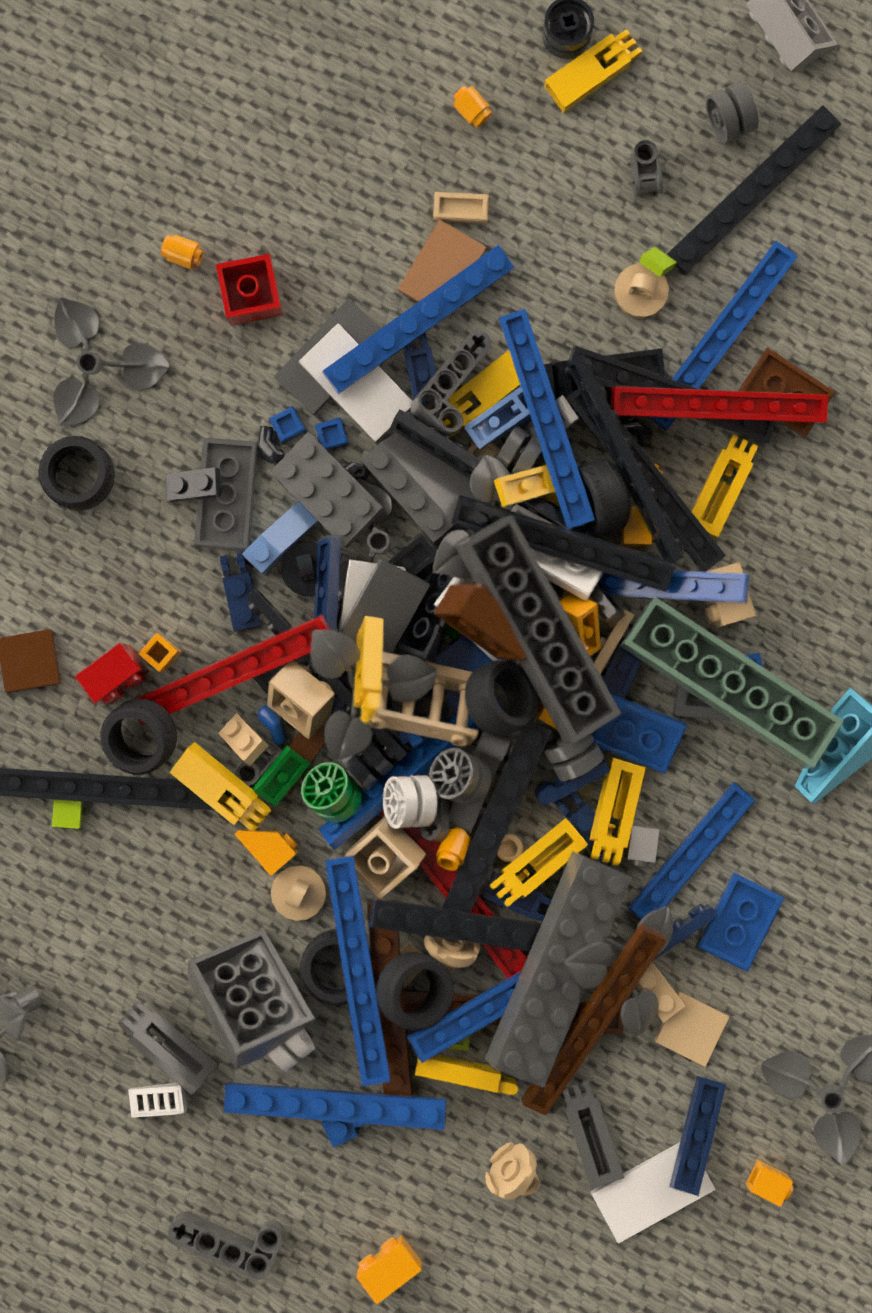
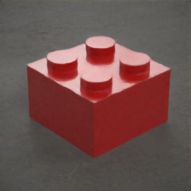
M270 253L215 264L225 315L230 326L283 316Z
M119 643L74 677L94 704L106 705L110 703L112 705L124 696L122 692L129 687L136 688L146 680L144 675L150 671L131 645Z

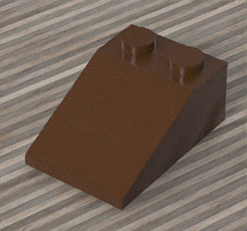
M480 583L450 585L433 614L495 658L524 661L526 654L498 600L489 594L490 590Z

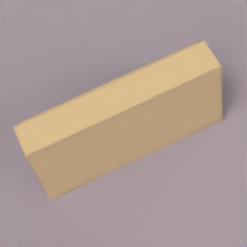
M435 192L433 221L487 224L489 195Z

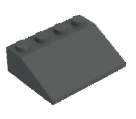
M397 432L381 442L361 460L371 476L434 547L438 546L450 532L455 531L459 527L451 524L459 496L462 495L477 500L470 489V478Z
M264 929L188 961V979L235 1069H239L264 1057L315 1020Z

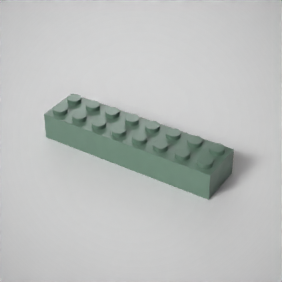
M656 597L647 603L620 645L621 648L805 769L815 767L843 723L842 719Z

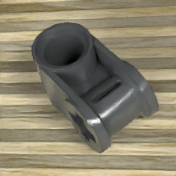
M641 140L635 145L630 156L633 195L638 197L640 193L648 192L662 194L663 178L659 165L657 146L651 140ZM645 151L650 155V159L647 161L641 160L637 153Z
M264 734L260 736L269 745L265 750L271 756L262 752L252 763L251 766L256 772L254 779L247 782L242 778L241 771L245 766H248L243 760L235 769V775L248 786L255 785L283 751V749H277L265 739L266 736Z

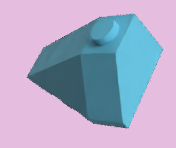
M849 688L831 709V713L842 719L843 723L815 767L803 768L795 784V787L813 804L872 759V704L852 688Z

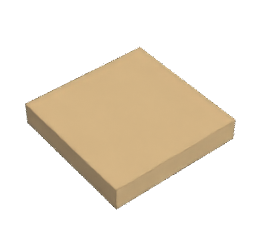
M678 991L677 994L686 1006L662 1023L654 1041L706 1067L729 1016Z

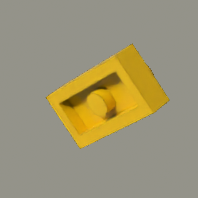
M547 465L494 480L502 507L550 495L555 492Z

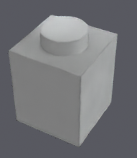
M632 825L628 847L625 849L624 856L627 859H631V865L647 867L648 862L655 863L659 829Z

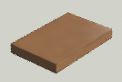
M439 220L399 286L398 292L418 303L481 258L486 251V246Z

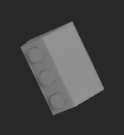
M749 0L746 3L750 9L751 18L762 27L765 32V39L771 46L776 48L780 54L781 63L790 71L806 67L838 46V43L809 0Z

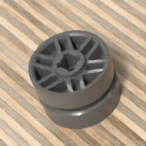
M737 82L726 87L725 91L718 90L706 96L705 103L708 119L720 142L727 143L738 138L739 134L746 135L758 129L757 108L749 89L743 82Z
M519 426L514 428L496 458L507 470L510 467L512 468L510 475L532 469L542 453L537 437L534 436L527 445L525 444L529 432Z
M592 733L576 743L563 741L560 734L546 743L543 751L549 762L554 763L553 769L560 781L579 777L592 770L603 760L604 755L598 744L593 742L594 737Z
M450 748L444 750L435 758L430 768L429 778L432 780L438 796L468 806L476 804L487 794L491 784V771L484 759L458 748Z

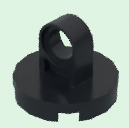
M301 542L292 546L285 553L281 562V576L285 585L292 592L301 596H315L317 543Z

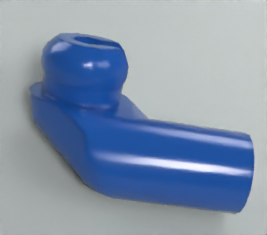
M263 705L258 711L259 721L271 732L274 744L286 742L287 737L281 717L267 705Z

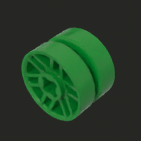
M332 762L322 763L311 769L304 778L301 787V795L304 802L322 819L331 823L342 822L350 818L359 808L362 799V791L358 782L340 765Z

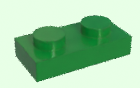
M287 745L252 789L276 807L307 769L310 762Z

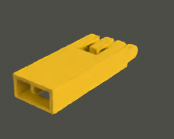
M628 30L623 31L616 37L611 33L545 80L544 87L563 113L628 69L630 63L643 53L640 47L632 52L629 51L637 44L634 38L625 44L623 43L631 35ZM615 57L617 61L605 70L599 63V60L603 58L607 64Z
M509 350L452 394L447 400L461 413L463 418L461 428L448 437V439L463 429L465 425L521 387ZM475 395V398L481 404L466 415L465 411L473 406L469 398ZM448 419L443 421L445 427L451 424Z
M735 434L732 435L726 449H722L719 452L691 510L714 539L718 538L754 464L751 461L758 448L757 445L752 444L749 452H745L744 450L748 444V441L745 439L741 441L738 448L734 445L738 440V436ZM727 464L728 467L724 475L729 478L732 476L734 469H738L731 486L727 485L724 481H720Z
M365 616L357 634L356 645L360 656L355 666L354 706L362 708L361 720L369 724L372 722L380 706L383 619Z
M195 742L186 749L169 772L233 825L240 821L249 830L256 831L259 827L258 823L261 824L265 819L264 816L271 812L270 807L258 798L259 795ZM228 790L233 795L231 797H228L225 794V791ZM234 796H236L241 801L240 804L234 800Z
M612 758L607 762L610 771L604 775L589 840L594 841L591 859L598 860L600 852L603 850L601 861L608 863L611 853H614L612 865L619 866L623 849L628 847L646 767ZM610 818L620 820L616 837L612 836L616 825L609 823Z
M565 818L501 871L502 875L491 883L490 887L495 889L501 883L505 886L497 895L501 898L509 891L512 896L508 897L504 902L506 907H508L520 896L522 899L566 864L572 851L579 853L588 844L569 820ZM529 863L536 871V874L523 884L521 881L530 875L529 872L525 869L518 876H516V873Z
M440 1054L423 1063L417 1058L415 1075L509 1095H515L518 1091L517 1082L514 1078L502 1076L501 1071L494 1069L491 1065Z

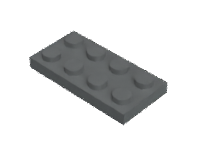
M309 432L270 471L333 536L341 538V544L345 548H348L385 510Z

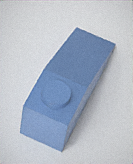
M521 387L464 426L480 450L511 433L516 426L522 427L532 420Z
M298 501L266 529L242 555L266 576L281 561L285 553L292 546L296 545L318 520Z

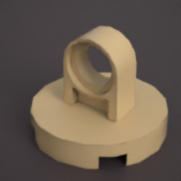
M638 263L627 267L620 273L615 283L614 297L624 314L632 318L645 319L662 310L668 299L669 286L664 275L658 277Z
M304 865L290 866L281 871L273 881L271 889L272 903L276 910L285 918L295 921L307 920L316 915L324 905L326 898L325 883L321 875L312 867Z
M425 936L424 939L425 947L430 955L441 962L447 968L450 975L453 974L456 967H468L473 964L480 950V944L431 936Z
M511 1142L500 1147L490 1159V1162L493 1163L490 1173L486 1171L485 1175L486 1184L491 1193L504 1200H510L520 1195H531L538 1190L540 1181L536 1174V1159L528 1147L521 1143L515 1145Z

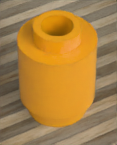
M463 86L453 96L455 99L453 106L470 125H474L476 128L482 126L493 114L489 109L490 105L473 86L469 88Z
M167 235L161 248V256L165 257L168 262L191 270L195 265L199 266L204 255L200 243L178 235L173 237Z
M457 827L449 829L447 837L441 842L436 854L438 858L437 863L440 867L455 871L463 864L471 843V838L465 830Z

